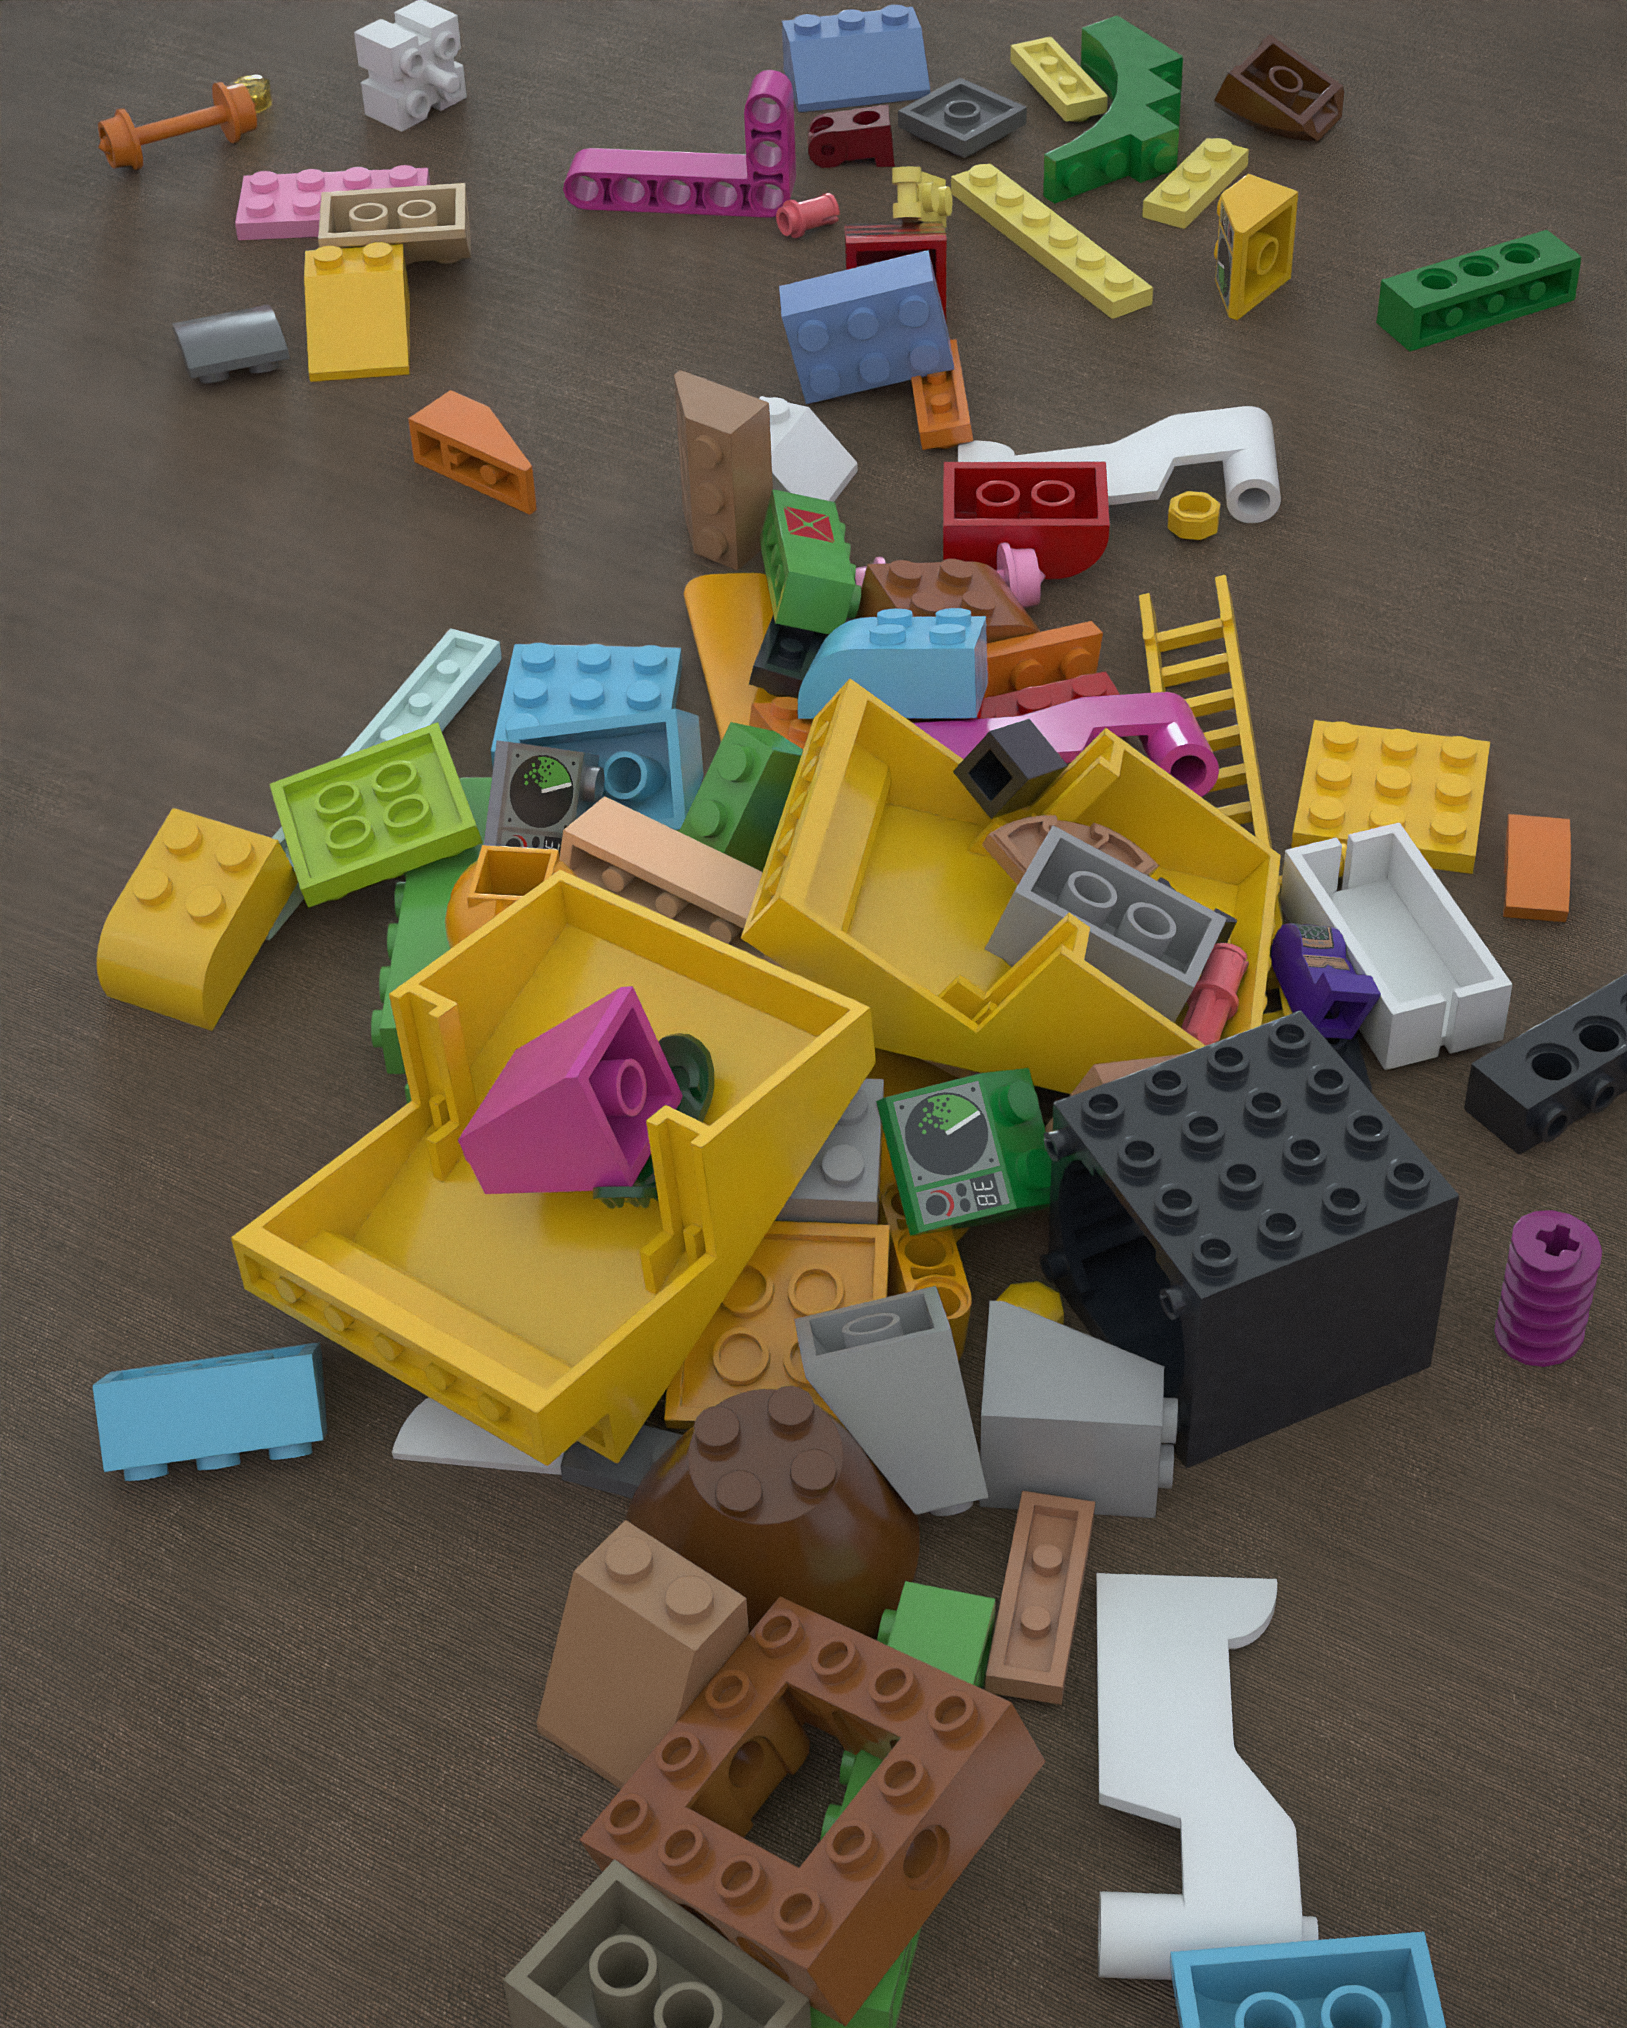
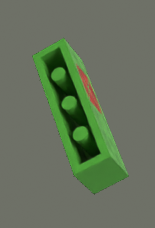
M775 489L771 491L759 540L776 624L830 634L837 627L844 624L846 618L854 619L856 617L861 599V586L855 584L856 565L850 563L851 546L850 543L844 541L845 523L839 521L835 502Z

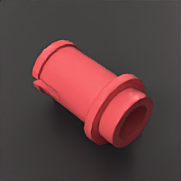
M830 193L801 202L787 200L776 213L778 228L785 236L790 235L793 238H800L805 234L806 230L838 222L837 216L840 215L839 205L835 197Z

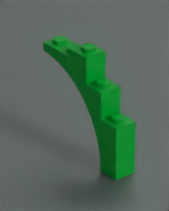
M1118 15L1082 27L1081 68L1099 83L1111 99L1112 104L1109 111L1094 127L1072 142L1044 154L1043 196L1054 204L1126 176H1130L1139 183L1174 171L1177 168L1183 56Z

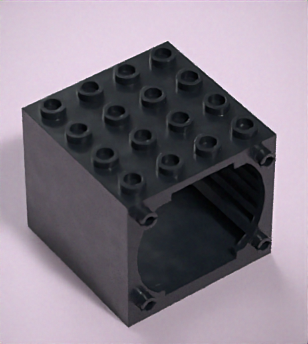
M1301 1010L1054 1102L1053 1131L1044 1133V1145L1051 1158L1048 1253L1041 1254V1260H1039L1042 1272L1050 1283L1054 1282L1092 1337L1164 1366L1163 1398H1178L1176 1443L1168 1444H1174V1452L1186 1469L1431 1367L1459 1194Z

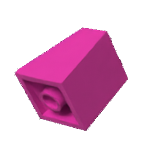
M634 987L618 988L515 1050L458 1139L465 1159L470 1164L485 1194L593 1191L594 1187L633 1186L651 1154L646 1120L665 1105L676 1110L683 1097Z

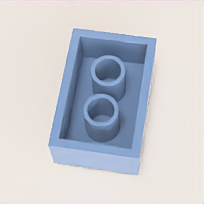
M929 250L779 286L781 316L806 404L911 380V377L915 376L924 377L927 374L954 369L950 337Z

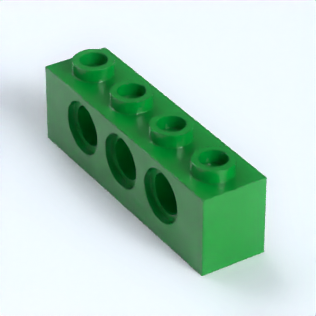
M1543 230L1381 280L1376 323L1411 352L1574 301L1582 257L1551 232Z

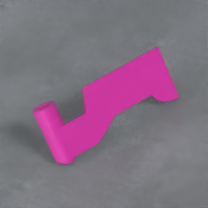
M1171 692L1083 697L1016 717L913 723L962 759L974 749L989 731L1030 719L1065 763H1071L1094 738L1107 728L1118 737L1138 736L1149 760L1200 797L1207 794L1213 788L1219 774L1217 759L1189 704L1181 696Z

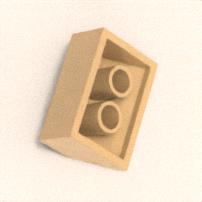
M465 183L321 192L318 233L319 248L323 246H337L339 248L365 247L374 242H384L389 245L403 244L406 266L418 261L436 260L439 263H454L463 258H471V230Z

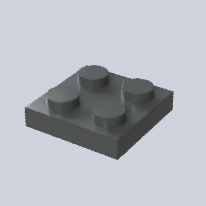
M958 78L898 110L899 128L916 135L923 141L936 144L950 151L955 156L964 158L974 155L978 150L998 139L1006 137L1009 133L1027 124V107L963 78Z

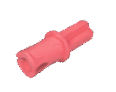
M1217 943L1214 945L1200 979L1186 1001L1189 1009L1181 1029L1206 1046L1219 1041L1226 1021L1236 1014L1239 1007V999L1236 993L1243 974L1249 965V961H1246V953L1240 947L1229 943Z

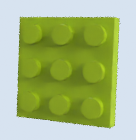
M438 722L269 784L299 887L308 908L328 900L340 899L350 892L382 880L397 878L409 870L442 858L456 856L466 849L483 843Z

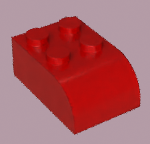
M1106 461L944 462L943 561L946 559H957L964 562H979L997 570L998 545L1000 543H1008L1012 549H1033L1037 557L1039 570L1045 575L1044 579H1062L1087 570L1104 553L1108 544L1110 530Z

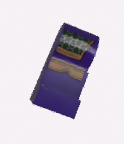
M1287 923L1282 925L1277 931L1271 949L1272 966L1292 1013L1301 1010L1323 1037L1352 1039L1381 996L1373 977L1356 974L1350 960L1346 958L1344 937L1337 928ZM1328 1010L1332 1013L1334 1019L1324 1018Z

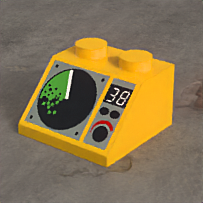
M1247 174L1233 186L1226 189L1221 194L1217 205V214L1220 218L1218 240L1214 248V257L1217 260L1215 282L1228 317L1234 320H1239L1291 279L1299 191L1251 174Z

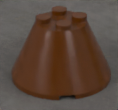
M784 1386L777 1390L758 1389L743 1392L725 1399L716 1406L703 1410L697 1417L694 1426L666 1450L648 1470L633 1495L626 1516V1521L746 1597L749 1633L777 1599L783 1597L877 1640L884 1610L897 1611L905 1581L914 1583L918 1569L920 1531L917 1515L898 1494L842 1422L816 1405L808 1392L795 1386Z

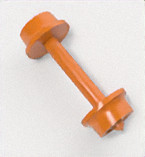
M216 82L212 86L213 107L136 128L124 108L116 109L115 116L98 123L100 138L98 148L104 152L112 168L131 166L133 170H139L143 167L141 146L218 124H220L230 143H236L240 141L242 134L256 130V103L252 101L244 84L225 86L223 82Z

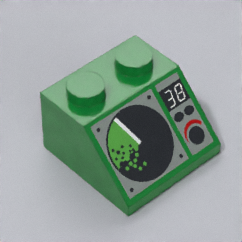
M1029 1068L980 1073L888 1096L876 1101L910 1236L1005 1222L1050 1206L1051 1158L1044 1145V1133L1046 1131Z

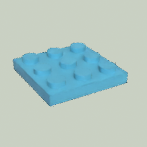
M546 643L514 644L491 748L492 766H494L496 741L508 742L507 730L675 709L682 671L681 648L659 647L655 645L624 647L589 644L586 646L548 645Z

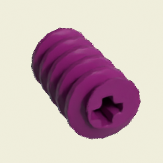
M1546 1210L1534 1211L1524 1215L1513 1226L1507 1259L1508 1263L1506 1264L1494 1333L1499 1346L1511 1358L1525 1365L1545 1367L1561 1364L1575 1356L1583 1345L1602 1257V1248L1598 1237L1586 1223L1570 1214Z

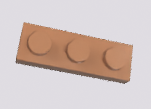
M1022 1491L986 1671V1691L997 1695L1062 1705L1094 1524V1501Z

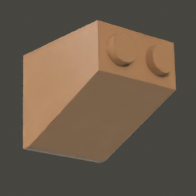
M625 1520L573 1571L537 1719L538 1732L621 1789L748 1636L746 1597Z

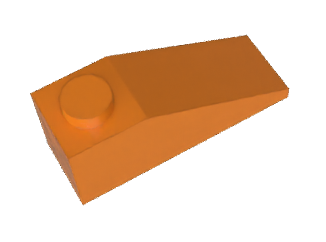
M450 390L408 418L415 463L529 515L537 510L532 465L488 406Z

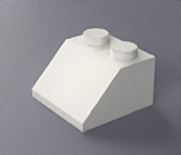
M761 396L759 399L769 402L773 489L834 502L857 473L856 460L809 407L789 403L781 398Z

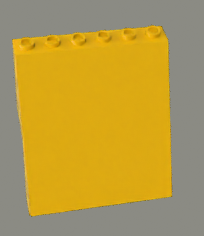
M849 679L814 717L741 939L784 967L785 970L871 1007L875 1048L979 1073L1029 1068L1034 1086L1071 1094L1094 1064L1180 1055L1206 1046L1181 1029L1189 1009L1187 1002L1173 1023L1086 962L1084 959L1090 927L1071 913L1063 917L1013 967L1009 966L1002 958L985 950L1018 885L982 846V843L991 832L1001 826L1020 819L1043 815H1055L1057 820L1089 827L1096 823L1121 834L1140 847L1159 865L1150 876L1151 878L1158 881L1162 877L1169 881L1170 885L1177 892L1213 911L1217 908L1237 919V923L1227 943L1240 947L1246 953V961H1249V965L1243 974L1236 993L1239 999L1238 1010L1232 1018L1226 1021L1219 1041L1262 1025L1263 1011L1267 1005V997L1265 996L1267 973L1272 964V959L1269 955L1271 937L1276 927L1274 911L1276 897L1280 891L1278 876L1281 855L1110 730L1105 728L1031 806L990 819L953 773L954 769L964 759L852 679Z
M559 870L389 993L412 1101L233 1235L231 1241L245 1290L537 1461L549 1466L572 1444L578 1441L618 1464L874 1067L876 1057L871 1007L652 911L645 906L600 888L595 884ZM620 987H634L658 1041L670 1034H690L700 1040L710 1052L714 1067V1092L703 1123L667 1105L663 1106L646 1120L658 1201L650 1199L648 1208H643L641 1205L634 1207L632 1204L624 1202L622 1208L615 1206L614 1209H609L599 1199H593V1191L485 1194L470 1164L465 1159L463 1150L458 1142L461 1134L515 1050Z

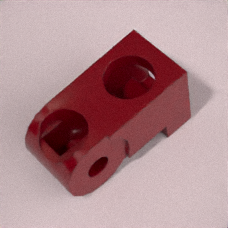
M889 104L818 115L810 122L807 133L808 155L815 165L822 168H833L840 165L844 160L875 158L876 167H895Z

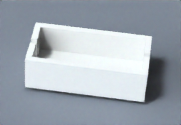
M1400 822L1348 835L1341 891H1337L1342 844L1338 838L1285 850L1280 900L1282 910L1289 921L1297 924L1337 928L1344 937L1346 958L1350 960L1356 974L1372 976L1381 993V996L1359 1027V1030L1384 1070L1438 1057L1439 1049L1442 1045H1445L1449 1053H1454L1503 1040L1512 983Z

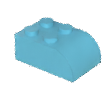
M962 608L939 610L936 612V617H913L912 611L907 609H887L878 612L877 617L858 618L840 625L824 640L803 679L798 694V719H814L849 679L855 681L905 718H977L988 685L986 616H971L970 610Z
M1424 1932L1170 1952V1971L1180 2028H1446Z

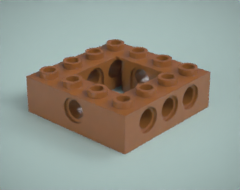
M779 1597L579 1841L602 1872L614 1859L808 1997L811 2007L846 2027L1046 1761L1012 1702L783 1597ZM806 1722L837 1737L846 1751L857 1755L860 1750H863L883 1761L798 1868L744 1839V1837L754 1826L751 1818L786 1774L794 1775L808 1756L810 1740L803 1728V1724Z

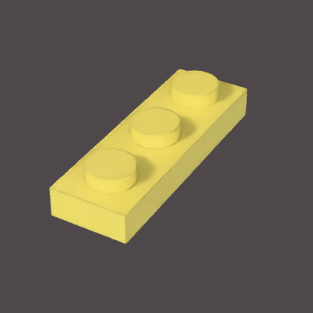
M1052 37L1011 45L1010 62L1065 122H1082L1089 119L1090 116L1107 113L1108 96Z
M1207 138L1143 200L1142 217L1185 229L1248 166L1249 149L1232 145L1226 139Z

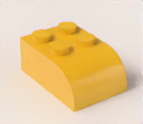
M172 808L112 907L103 926L97 950V975L105 994L108 997L213 1031L298 883L296 873L279 841Z

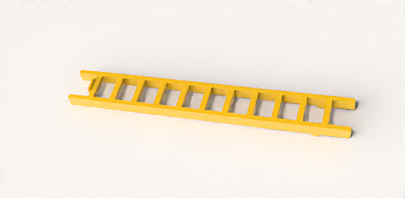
M1226 574L1215 577L1220 618L1158 633L1156 615L1150 593L1139 595L1143 626L1142 634L1145 643L1151 693L1166 692L1165 687L1230 672L1231 689L1185 700L1195 717L1236 709L1238 725L1204 732L1203 734L1212 751L1241 745L1244 763L1219 769L1217 781L1209 792L1247 784L1250 801L1217 809L1239 825L1253 822L1255 837L1272 848L1232 597ZM1215 639H1225L1227 653L1162 667L1161 652ZM1279 893L1275 902L1274 920L1276 921V927L1271 937V945L1277 931L1284 925ZM1273 966L1270 967L1267 973L1265 991L1279 988L1283 1010L1263 1014L1262 1025L1292 1014Z

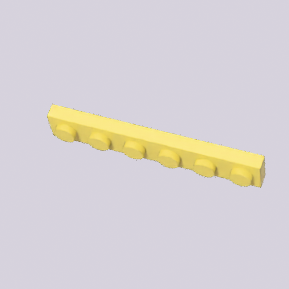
M992 164L975 165L969 171L951 176V193L1111 319L1152 305L1153 287Z

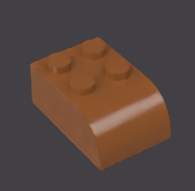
M946 559L942 562L930 563L896 560L886 564H867L861 587L860 604L854 618L877 617L878 612L887 609H907L912 611L913 617H936V612L939 610L962 608L970 610L971 616H986L987 643L1041 632L995 569L983 563L964 562L957 559Z

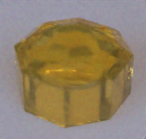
M254 74L242 75L229 83V86L240 83L245 85L252 101L256 103V113L272 105L270 80Z

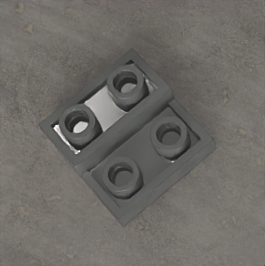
M269 304L172 323L176 343L182 351L185 369L190 378L199 377L201 383H213L228 379L230 377L229 371L246 367L249 368L250 373L272 371L279 368L278 361L290 359L283 333Z

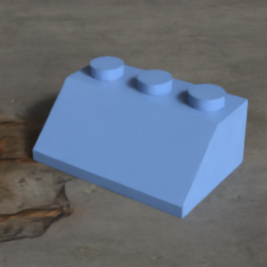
M889 5L882 10L868 12L850 9L844 10L838 15L818 17L812 14H804L796 17L794 20L782 21L784 72L792 83L793 98L799 113L916 100L930 94L922 29L913 7Z

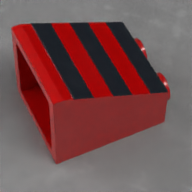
M942 221L845 224L846 270L929 250L946 321L947 240Z

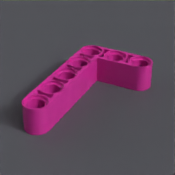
M775 70L762 71L753 79L744 109L746 155L598 148L583 149L576 153L567 173L563 187L566 199L575 207L585 210L776 217L777 210L783 206V203L791 200L796 179L794 98L791 81L786 75ZM760 98H770L777 104H766ZM763 142H773L776 145H778V147H768ZM581 176L590 177L595 182L587 181ZM627 178L636 179L640 184L632 183ZM673 180L682 181L687 185H678L677 183L673 182ZM719 182L729 183L733 187H724ZM765 184H773L780 189H770Z

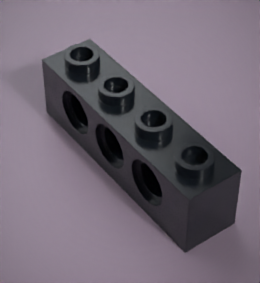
M1627 974L1471 1063L1464 1110L1520 1155L1542 1141H1553L1564 1132L1567 1126L1591 1112L1599 1113L1606 1109L1617 1096L1627 1091Z

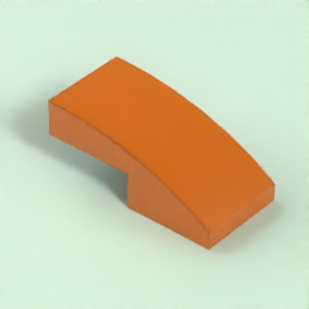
M1508 814L1504 861L1506 878L1503 917L1566 923L1570 897V819Z

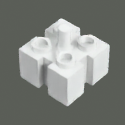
M417 0L395 11L396 23L394 24L379 19L354 32L358 65L367 69L369 73V78L361 82L365 115L401 132L427 119V114L431 107L442 111L467 98L463 65L454 61L458 50L461 49L458 16L424 0Z

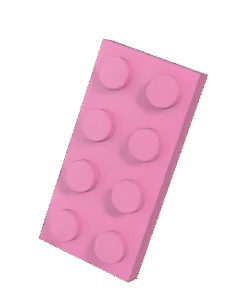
M401 165L389 170H368L363 167H354L342 172H322L317 169H307L294 174H275L271 171H261L253 175L244 176L235 222L238 240L318 237L321 192L430 185L428 168H414L409 165Z

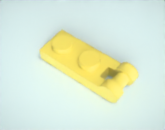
M921 167L892 168V184L897 185L898 202L893 203V219L901 222L942 221L944 228H946V216H950L952 212V193L950 188L946 186V179L922 172Z

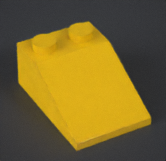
M374 242L365 247L339 248L337 246H323L316 250L305 251L304 286L310 382L410 375V294L403 244L389 245L384 242Z

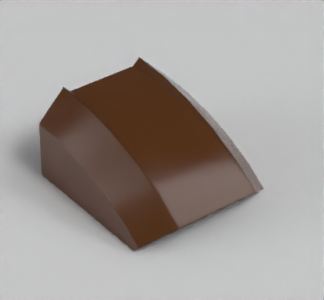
M1269 34L1248 58L1228 72L1214 99V105L1231 117L1253 128L1296 140L1319 141L1342 118L1344 88L1343 85Z

